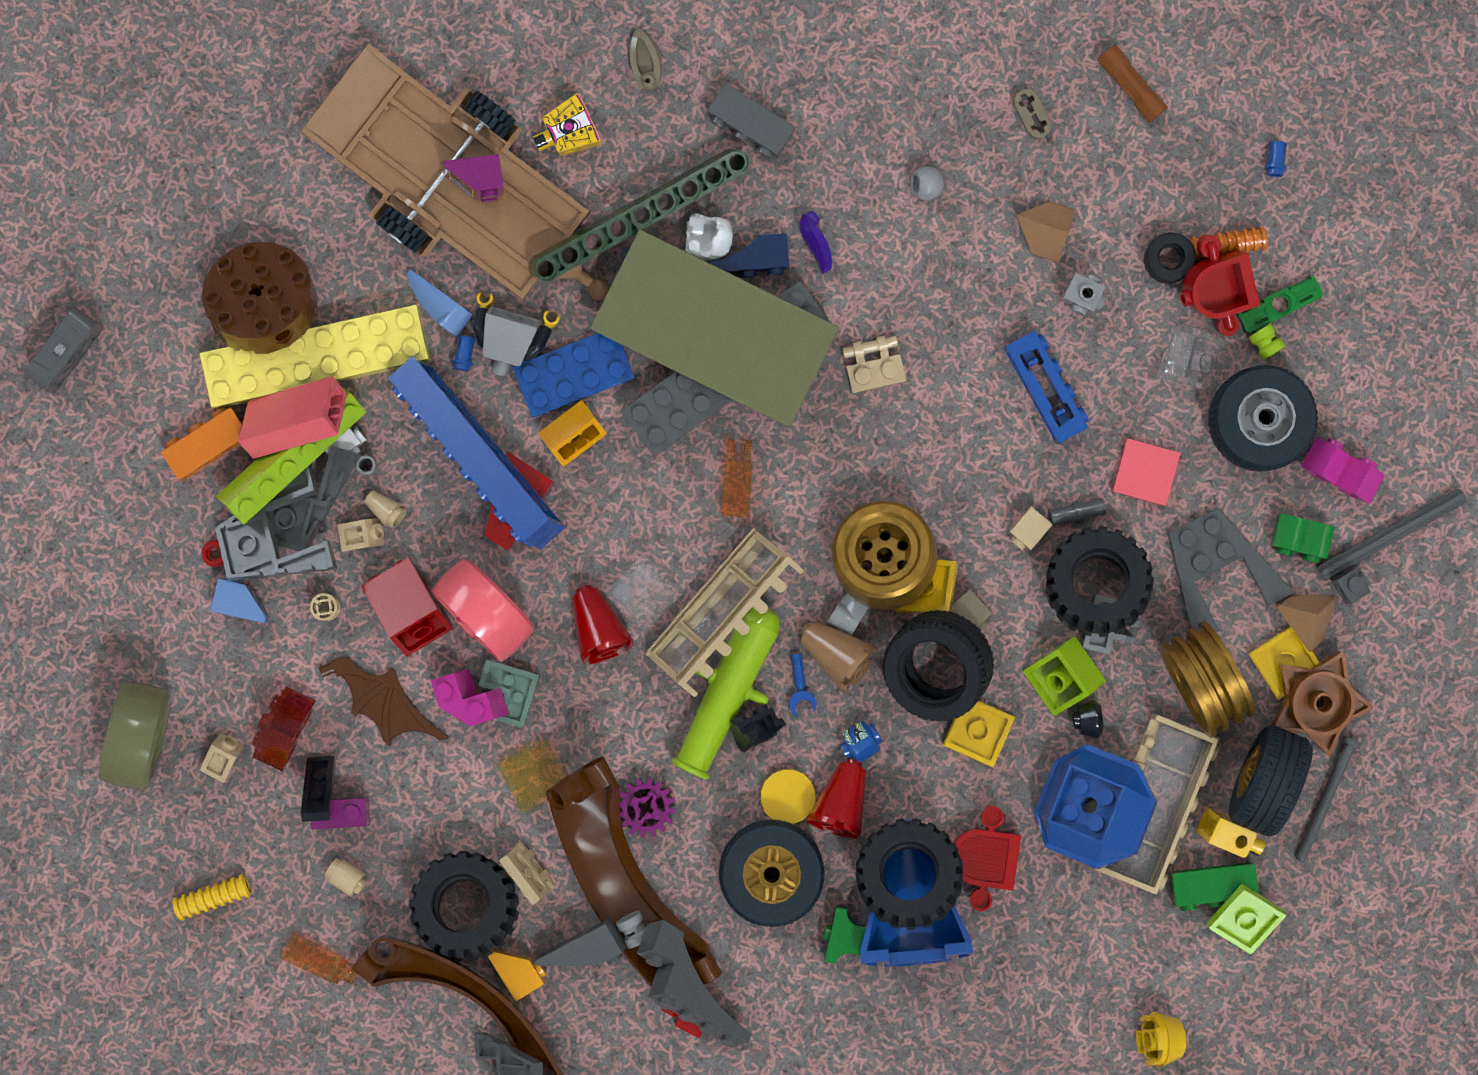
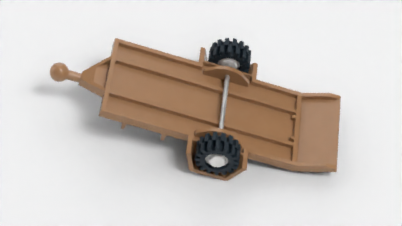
M369 43L366 44L301 129V132L383 194L369 215L393 239L400 244L402 243L414 253L417 252L427 257L441 238L522 300L526 298L539 280L533 277L529 271L530 260L535 255L573 235L590 213L589 210L508 150L523 130L513 125L516 122L515 119L498 104L477 90L473 94L468 88H465L450 107ZM499 154L503 180V196L498 197V201L492 203H481V199L474 200L444 177L443 161ZM571 247L564 249L562 252V259L564 262H567L573 257ZM542 261L539 264L538 272L540 275L548 272L549 263L547 261ZM581 264L555 278L577 279L588 288L589 295L595 300L605 299L610 289L606 280L592 278L583 271Z

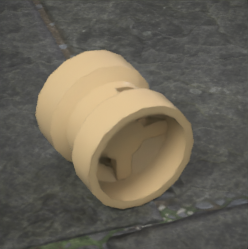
M326 593L316 595L310 603L311 614L321 621L335 619L341 608L336 596Z

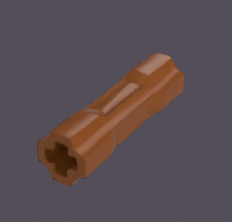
M1116 44L1097 59L1109 76L1115 79L1133 101L1136 109L1148 123H1151L1168 108L1158 94L1151 90L1130 64L1129 59Z

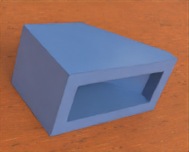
M227 577L225 580H217L210 611L261 623H269V616L249 585L242 584V580L231 581Z

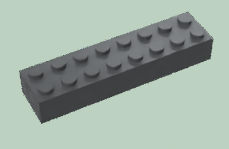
M801 281L778 297L831 323ZM674 372L621 412L655 458L733 400Z

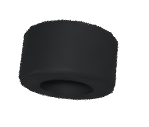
M1173 232L1160 234L1152 240L1144 254L1146 271L1156 281L1166 284L1176 283L1185 278L1187 272L1195 265L1196 259L1194 246L1189 239L1180 233ZM1174 248L1178 251L1180 255L1178 266L1172 269L1162 266L1159 255L1163 249Z

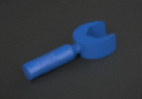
M802 653L791 655L794 684L797 692L791 696L789 708L796 717L798 715L795 706L800 700L810 701L814 712L817 706L813 694L804 691L806 683Z

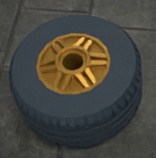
M1275 725L1262 729L1247 754L1232 792L1228 814L1233 823L1267 837L1274 836L1281 831L1300 797L1310 769L1313 747L1307 738Z
M769 819L751 823L739 830L729 840L722 853L719 865V881L723 896L735 913L752 924L764 927H781L782 925L794 923V921L804 917L815 906L823 890L825 869L819 848L803 829L789 822ZM771 866L776 867L780 871L778 877L772 880L764 876L765 869Z

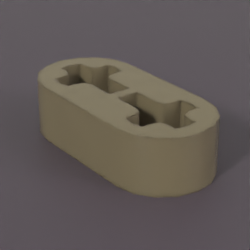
M1031 89L1019 91L1014 98L1013 105L1027 134L1037 140L1045 138L1051 130V121L1038 95ZM1025 95L1027 99H1033L1030 104L1033 112L1029 113L1026 106L1021 107L1019 105L1022 101L1021 96ZM1034 115L1039 123H1045L1043 133L1041 134L1038 130L1033 131L1031 129L1034 126L1032 119Z

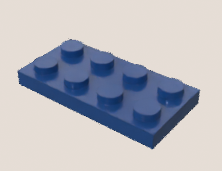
M598 333L533 358L530 361H525L521 366H512L532 418L635 379L623 346Z

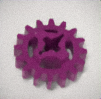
M648 777L646 784H643L641 779L637 778V786L634 787L628 783L626 786L629 792H620V796L624 798L623 801L619 802V807L622 808L620 817L625 818L622 827L630 825L632 827L630 834L632 835L636 830H639L641 838H644L646 831H650L652 837H655V829L659 828L662 832L666 831L663 825L664 822L672 824L673 820L668 815L669 813H676V809L670 807L675 798L667 797L671 790L670 788L664 790L660 788L662 781L659 780L656 785H653L651 777ZM651 789L646 796L638 797L634 795L638 790ZM658 795L664 801L665 811L658 808L656 802ZM653 796L651 808L654 811L652 813L647 812L639 819L642 810L639 803H645ZM628 804L635 809L636 816L634 820L631 819L628 813ZM650 818L659 820L654 825L642 826L644 820Z

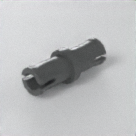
M1103 498L1083 503L1075 501L1072 502V505L1048 510L1052 526L1072 521L1080 523L1083 522V519L1107 514Z

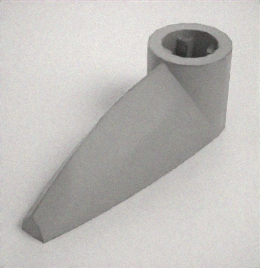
M847 593L835 608L827 624L852 636L869 607L859 603Z

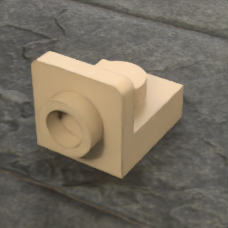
M378 518L337 525L342 552L384 545V530Z
M219 734L211 744L200 771L225 783L237 757L243 751L244 745L231 736Z

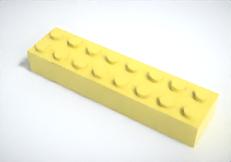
M417 305L310 328L289 347L269 354H255L254 351H244L241 349L238 351L231 347L200 353L211 407L214 409L248 403V400L331 376L337 382L395 370L401 367L411 356L425 363L431 362L421 313Z

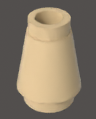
M375 490L371 491L364 501V504L368 506L385 527H397L406 515L402 504L377 493Z

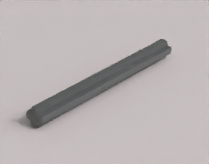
M1461 489L1450 492L1320 564L1317 567L1319 574L1324 580H1327L1465 504L1467 501L1465 494Z

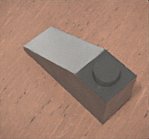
M609 917L542 952L536 958L535 963L537 966L600 965L604 962H607L609 965L623 957L621 953L627 945L613 919Z

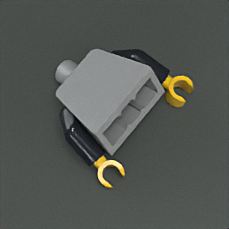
M480 292L477 295V302L480 308L476 310L473 331L478 345L483 348V356L494 359L492 372L499 376H507L510 364L521 366L523 361L532 360L545 348L552 333L551 328L557 326L560 317L558 315L555 322L547 321L546 317L550 311L548 310L543 315L542 321L544 325H540L541 320L493 307L495 301L492 294H490V300L487 303H482L483 294Z

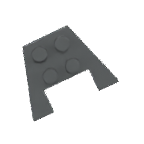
M486 1032L475 1033L476 1058L496 1060L497 1075H543L541 1061Z

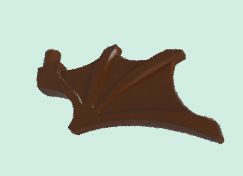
M340 657L332 660L331 663L319 667L322 677L335 673L337 677L342 676L345 679L353 697V707L351 709L353 715L363 714L369 717L377 725L382 735V740L388 746H391V740L394 737L410 731L427 733L440 741L449 738L413 706L403 691L394 669L390 668L383 675H372L360 669L349 657Z

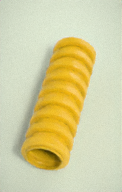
M240 874L238 878L231 877L230 881L223 880L222 884L214 883V887L208 885L205 890L200 888L196 893L194 891L189 892L188 896L182 894L181 898L174 897L172 905L176 917L183 921L186 916L188 918L193 917L194 913L200 915L203 910L205 912L210 911L211 907L217 909L218 905L223 907L226 905V902L234 903V899L240 901L243 896L248 898L251 895V888L246 876Z

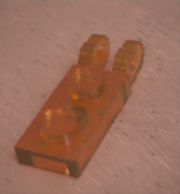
M728 439L727 461H725L722 516L749 518L753 463L751 462L752 441L746 440L743 452L745 454L744 462L733 461L736 448L735 440Z

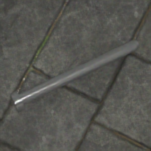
M1343 736L1341 742L1345 743L1296 853L1297 860L1304 862L1307 859L1355 748L1360 749L1361 742Z

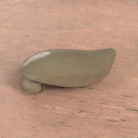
M638 29L635 31L630 44V66L640 87L646 90H653L661 81L662 59L654 40L648 33Z

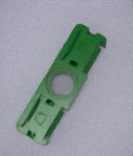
M1309 275L1308 279L1289 287V289L1286 287L1262 299V302H1259L1260 306L1243 311L1244 313H1237V318L1242 322L1245 333L1249 334L1321 298L1323 292L1316 278L1313 275ZM1282 297L1286 300L1287 308L1284 312H1277L1273 309L1272 301L1274 298Z

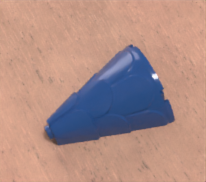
M904 849L894 853L887 860L883 870V880L887 889L894 896L903 900H915L925 896L934 886L936 868L931 858L924 852L916 849ZM954 906L952 911L949 910L946 913V917L941 921L937 920L931 923L932 926L923 928V926L916 927L915 930H907L905 927H899V929L891 927L889 923L881 922L876 918L875 914L870 912L860 949L861 963L867 966H877V962H884V967H897L952 961L951 955L965 958L973 954L972 940L956 906Z

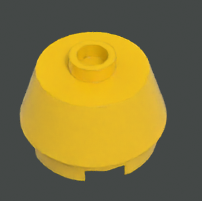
M1152 1012L1149 1015L1140 1017L1139 1020L1143 1023L1141 1030L1136 1031V1046L1138 1053H1144L1147 1059L1145 1065L1161 1068L1180 1059L1184 1055L1186 1050V1033L1182 1022L1178 1018L1159 1012Z

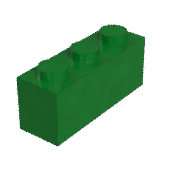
M1252 862L1169 872L1172 902L1174 906L1180 907L1181 911L1196 910L1197 904L1208 903L1209 908L1221 907L1224 901H1227L1241 884L1259 894L1256 866Z

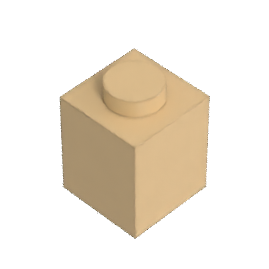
M1030 507L1008 532L1012 536L1010 542L1021 551L1024 548L1032 550L1053 524L1033 507Z

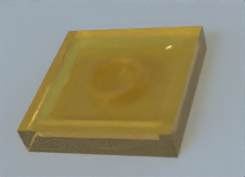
M547 738L497 763L522 813L546 801V791L566 776Z

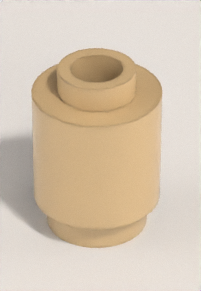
M336 858L325 873V877L329 879L330 884L350 897L354 894L360 895L368 882L365 880L366 873L345 859L341 861Z

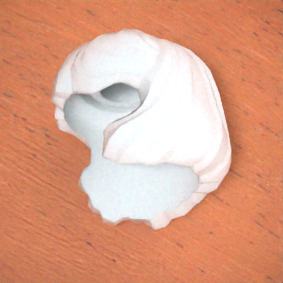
M698 213L690 215V220L686 222L685 252L703 261H715L725 256L729 252L733 239L730 222L721 217L709 218Z

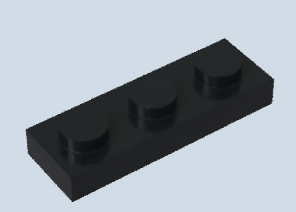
M334 756L307 757L301 805L302 822L330 820L336 766Z

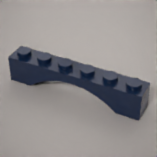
M787 233L759 235L750 245L738 253L707 263L730 274L740 273V278L756 277V272L767 271L769 276L784 274V269H789ZM630 247L621 248L622 262L624 261Z

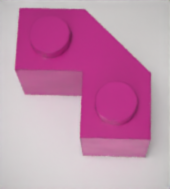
M1316 438L1301 467L1317 479L1329 482L1333 486L1340 488L1339 491L1370 504L1385 477L1377 469L1378 464L1366 457H1363L1362 460L1351 457L1342 450L1343 445L1336 440L1329 438L1326 442Z
M469 669L431 680L439 708L469 726L509 714L501 688L477 695Z

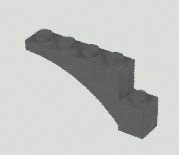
M665 920L647 924L637 954L645 958L649 965L658 967L648 997L655 1000L659 1007L677 1013L681 1020L700 1027L699 1030L701 1032L719 1038L720 1042L727 1047H736L737 1045L749 1043L752 1033L732 1019L713 999L702 983L683 940L684 932Z

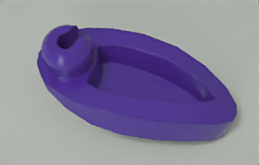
M809 211L801 216L799 221L800 233L807 248L816 260L821 274H824L832 268V254L824 235L816 226L820 220L818 215L813 211Z

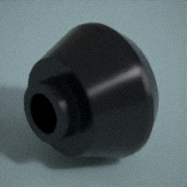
M1091 701L1078 707V711L1073 713L1074 729H1079L1081 735L1094 739L1101 736L1103 733L1101 705L1096 701Z

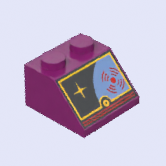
M499 154L443 161L444 177L474 200L481 199V203H492L498 201V197L503 196V180Z

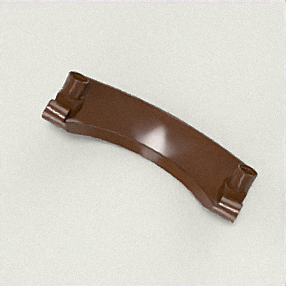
M604 756L583 765L546 791V797L560 841L578 883L599 920L602 922L611 917L616 925L619 919L638 910L644 917L643 923L645 927L649 923L665 920L684 932L683 940L702 983L707 984L717 979L722 974V971L706 942L684 925L664 905L638 868L627 844L621 823L619 809L620 785ZM619 931L623 939L625 940L624 933ZM639 946L630 949L626 947L622 953L651 987L658 967L649 965L645 958L637 954Z
M382 935L372 943L369 949L352 966L351 969L373 987L394 982H426L446 987L466 996L482 1007L495 1020L511 1046L542 1062L543 1075H564L544 1039L519 1008L497 987L464 965L420 945L393 938L390 935ZM379 942H387L390 945V955L383 956L378 952L377 945Z

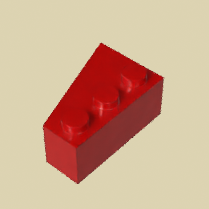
M507 451L506 456L544 500L555 482ZM492 504L484 536L510 552L517 540L510 533L512 527L506 521L504 523L500 521L493 513L495 507Z

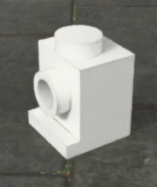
M350 427L325 452L329 456L331 447L335 446L360 453L359 447L363 445L366 438L357 427L353 430Z

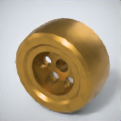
M870 502L855 509L839 525L834 536L832 548L833 568L839 583L859 603L874 609H897L911 604L929 587L936 572L938 560L937 546L930 527L920 514L898 502ZM883 532H889L891 537L889 540L883 541L880 539V535ZM865 542L873 544L870 551L862 549V545ZM900 542H907L909 545L907 550L901 551L898 549V544ZM888 555L892 556L891 561L888 563H882L880 560L881 557L887 558ZM870 562L872 568L865 570L862 568V564ZM900 562H906L907 564L903 569L899 570Z

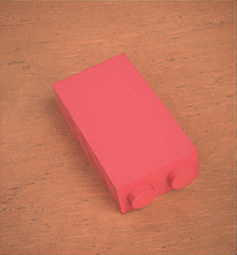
M331 376L248 400L238 442L254 459L336 436L339 433L347 393L336 379Z

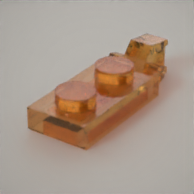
M292 933L281 956V959L335 984H338L340 979L353 984L358 976L355 971L346 967L348 961L343 956L296 933Z

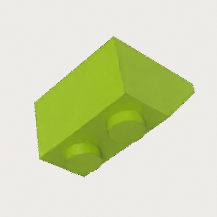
M1076 636L1057 646L1022 671L1053 716L1088 697L1106 682V679Z

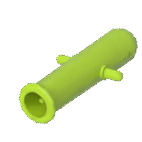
M751 607L741 619L750 627L749 632L746 635H742L736 629L733 630L727 643L732 649L731 653L728 656H721L717 668L713 670V674L710 677H704L700 672H695L708 679L709 686L677 757H672L670 760L675 766L702 779H709L710 774L707 772L731 728L730 722L736 718L744 701L750 699L760 705L768 703V697L754 690L753 683L780 631V618L770 609L764 614H760Z

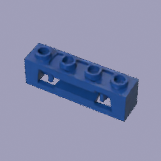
M1033 331L1007 345L1004 350L1057 445L1087 429L1086 422L1089 419L1082 407L1077 408L1072 398L1076 397L1071 385L1068 382L1064 384L1059 375L1062 373L1059 363L1055 358L1050 359L1046 351L1049 349V346L1042 334L1037 335L1036 331ZM1032 351L1036 352L1042 363L1040 368L1061 405L1064 404L1071 416L1070 420L1064 408L1053 413L1060 427H1058L1050 412L1053 410L1032 370L1027 371L1020 358L1021 355L1026 362V366L1030 368L1038 363Z

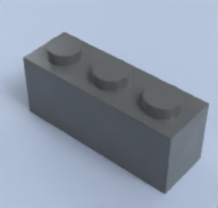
M726 83L708 109V115L711 117L709 121L722 130L725 126L734 131L733 136L744 144L750 141L758 146L756 151L768 159L771 156L778 159L795 132L793 125Z

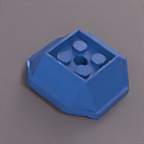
M1086 744L1053 762L1034 810V815L1046 848L1096 869H1101L1138 854L1158 802L1140 765ZM1095 799L1097 808L1093 813H1088L1086 804L1089 800Z

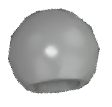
M923 166L912 173L911 190L917 198L929 201L937 198L942 193L944 178L936 168Z

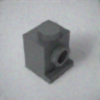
M1355 566L1331 581L1345 604H1353L1370 593L1368 588L1370 583L1362 571L1358 572Z

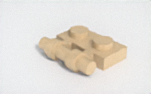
M879 336L874 341L861 343V341L853 342L852 346L842 348L844 359L855 356L857 363L846 366L852 394L906 382L900 354L889 357L888 353L889 348L898 346L896 336L887 338ZM879 351L881 359L865 362L864 354Z
M521 841L502 857L499 862L502 864L505 873L518 885L522 895L534 905L555 884L549 878L551 874L546 868L543 869L534 858L535 853L532 849L528 850Z

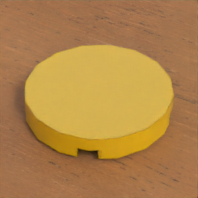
M782 769L773 773L764 782L761 790V803L765 813L771 819L795 824L804 820L814 807L815 790L812 782L803 773L794 769Z

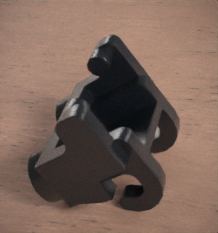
M767 704L752 712L754 716L747 719L745 715H742L730 722L732 726L730 730L741 752H746L763 742L771 740L777 735V732L786 726L783 718H777L772 707L768 708Z

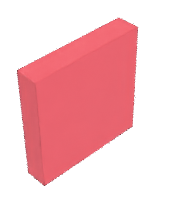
M1127 438L1112 492L1166 506L1180 453Z

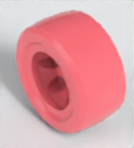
M461 559L453 565L431 589V593L455 618L454 621L500 662L515 653L534 632L533 623L521 609L469 559Z

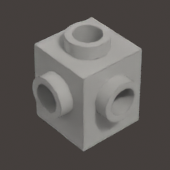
M1075 273L1061 301L1071 305L1070 310L1077 314L1085 316L1088 313L1091 315L1095 309L1100 311L1107 297L1103 294L1105 286L1101 285V280L1093 275L1086 274L1084 277ZM1082 291L1087 292L1089 294V298H1085L1082 294Z

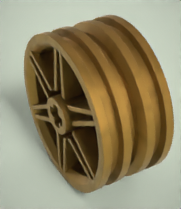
M1207 621L1199 623L1198 631L1193 627L1186 630L1187 641L1176 635L1171 639V645L1163 642L1159 645V649L1167 670L1186 706L1203 732L1209 738L1217 735V728L1222 732L1229 729L1228 718L1239 724L1244 721V714L1248 717L1256 715V707L1245 680L1228 649Z

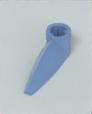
M410 269L407 277L419 303L439 325L457 337L473 314Z

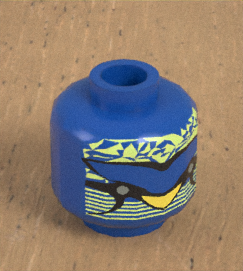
M860 721L843 731L842 738L844 742L840 746L848 759L853 756L857 762H863L880 751L879 744L883 741L872 723L868 725L865 721Z

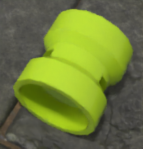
M1272 323L1248 337L1251 344L1259 348L1258 354L1262 360L1267 359L1286 346L1281 338L1276 337V329Z

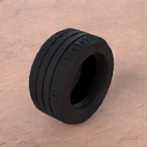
M944 610L920 613L908 620L900 628L886 648L882 666L885 684L889 688L891 696L896 699V702L902 708H905L908 713L910 712L918 718L937 722L959 718L975 706L990 685L994 671V658L992 657L991 646L988 644L989 642L985 635L981 633V630L974 623L972 624L969 619H965L964 616ZM936 642L944 644L953 650L963 665L965 673L963 684L954 689L943 690L932 687L922 680L915 670L912 659L914 647L920 643Z

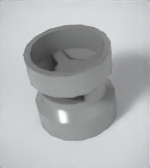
M639 910L625 915L616 922L618 930L625 935L624 941L629 949L640 945L646 929L643 923L644 917Z

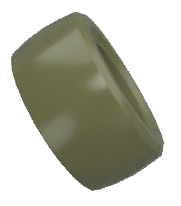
M123 681L113 706L99 766L100 780L119 787L146 790L150 786L160 757L170 715L172 696L169 691L149 684Z

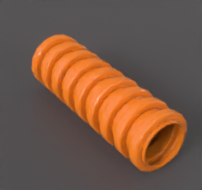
M1259 226L1258 229L1251 227L1249 231L1243 228L1241 232L1237 229L1233 230V233L1225 231L1224 234L1217 232L1214 235L1221 242L1220 255L1237 249L1249 253L1250 250L1257 252L1260 248L1262 251H1265L1268 247V236L1263 226ZM1191 236L1189 241L1194 246L1195 260H1198L1199 257L1206 259L1207 257L1200 255L1197 251V241L1199 238Z

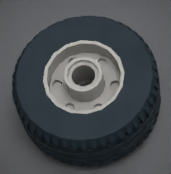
M1273 365L1252 366L1228 378L1216 391L1208 412L1209 432L1212 435L1211 438L1214 441V445L1217 446V450L1228 461L1237 465V467L1257 472L1276 470L1296 461L1311 445V441H1313L1317 431L1316 428L1318 427L1317 404L1314 402L1315 398L1312 396V392L1309 391V387L1304 384L1305 382L1300 380V377L1294 375L1293 372H1288L1287 369ZM1260 412L1267 416L1266 425L1262 424L1259 420Z

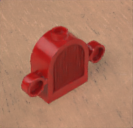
M1206 234L1197 241V251L1200 255L1207 257V259L1195 264L1187 272L1183 281L1182 291H1180V300L1184 307L1189 306L1199 314L1216 319L1214 325L1218 333L1232 336L1239 329V320L1234 314L1260 306L1249 254L1237 249L1220 255V240L1215 236Z
M988 806L981 813V820L985 825V829L973 828L966 830L953 841L962 859L963 881L971 885H977L969 897L971 906L977 911H986L992 905V896L987 891L988 887L1014 891L1021 835L996 831V828L1001 826L1004 821L1002 810L996 806Z

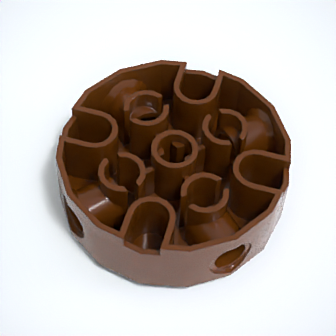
M251 242L231 249L213 264L204 279L201 300L214 332L228 347L238 351L240 349L254 351L255 354H269L289 347L306 333L312 323L311 318L315 313V308H317L318 295L305 262L292 249L273 242Z

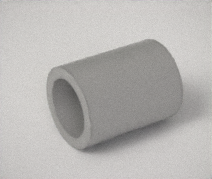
M364 455L358 459L356 468L361 474L371 476L377 472L378 463L374 458ZM369 459L373 464L372 469L364 472L362 470V463Z

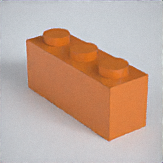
M222 407L211 415L213 419L207 423L199 422L189 428L188 432L190 434L182 439L176 437L165 444L166 449L161 454L179 481H185L240 445L238 440L243 421L235 409Z

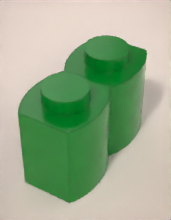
M1278 514L1270 546L1276 548L1275 553L1292 557L1294 552L1302 554V560L1319 563L1320 559L1325 560L1328 557L1335 527L1295 516Z

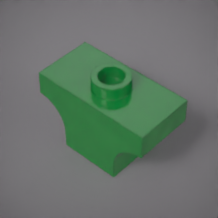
M836 905L832 925L826 924L823 937L824 941H828L824 958L825 962L836 964L838 958L847 953L861 955L860 949L866 926L853 923L847 916V907Z

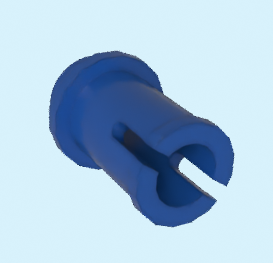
M1283 141L1269 142L1268 165H1265L1264 168L1268 176L1282 177L1284 172L1287 171V167L1284 166L1287 143Z
M458 336L455 359L451 361L454 364L453 369L469 371L470 367H473L471 359L475 338Z

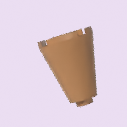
M818 621L812 624L808 622L799 633V636L802 637L800 640L802 646L844 693L849 692L847 688L849 684L855 686L873 663L869 659L871 653L874 655L878 653V648L874 645Z

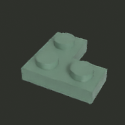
M486 659L478 686L491 690L501 688L509 714L499 717L497 720L524 728L540 675Z

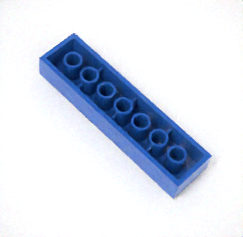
M411 356L388 378L394 385L391 388L392 391L402 401L405 399L411 405L408 408L410 413L417 420L420 421L422 419L426 423V432L435 441L439 440L444 445L442 451L451 461L456 460L460 464L459 472L469 482L472 480L478 486L476 489L478 495L485 502L490 501L494 505L493 513L503 523L506 521L512 527L510 533L519 543L524 542L528 547L534 546L542 549L565 528L564 524L432 366Z

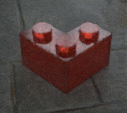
M285 687L280 696L276 694L269 706L270 713H264L258 723L257 728L261 730H258L252 742V745L256 746L252 758L283 771L294 753L301 732L311 717L316 700L288 687Z

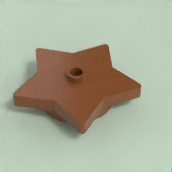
M1337 651L1312 668L1286 664L1278 665L1285 698L1271 726L1275 725L1290 732L1305 733L1325 754L1332 755L1341 731L1349 722L1373 709V706L1349 684L1345 653ZM1321 698V702L1316 705L1317 700Z

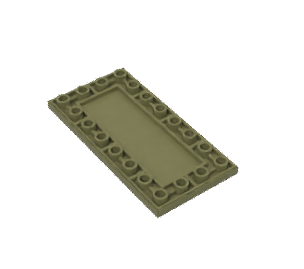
M639 229L590 330L790 428L837 335L839 327Z

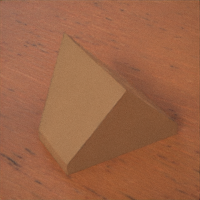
M1046 202L1017 214L1031 254L1057 262L1069 234L1075 210L1052 202Z
M1290 595L1277 606V609L1309 652L1314 650L1324 640L1337 595Z

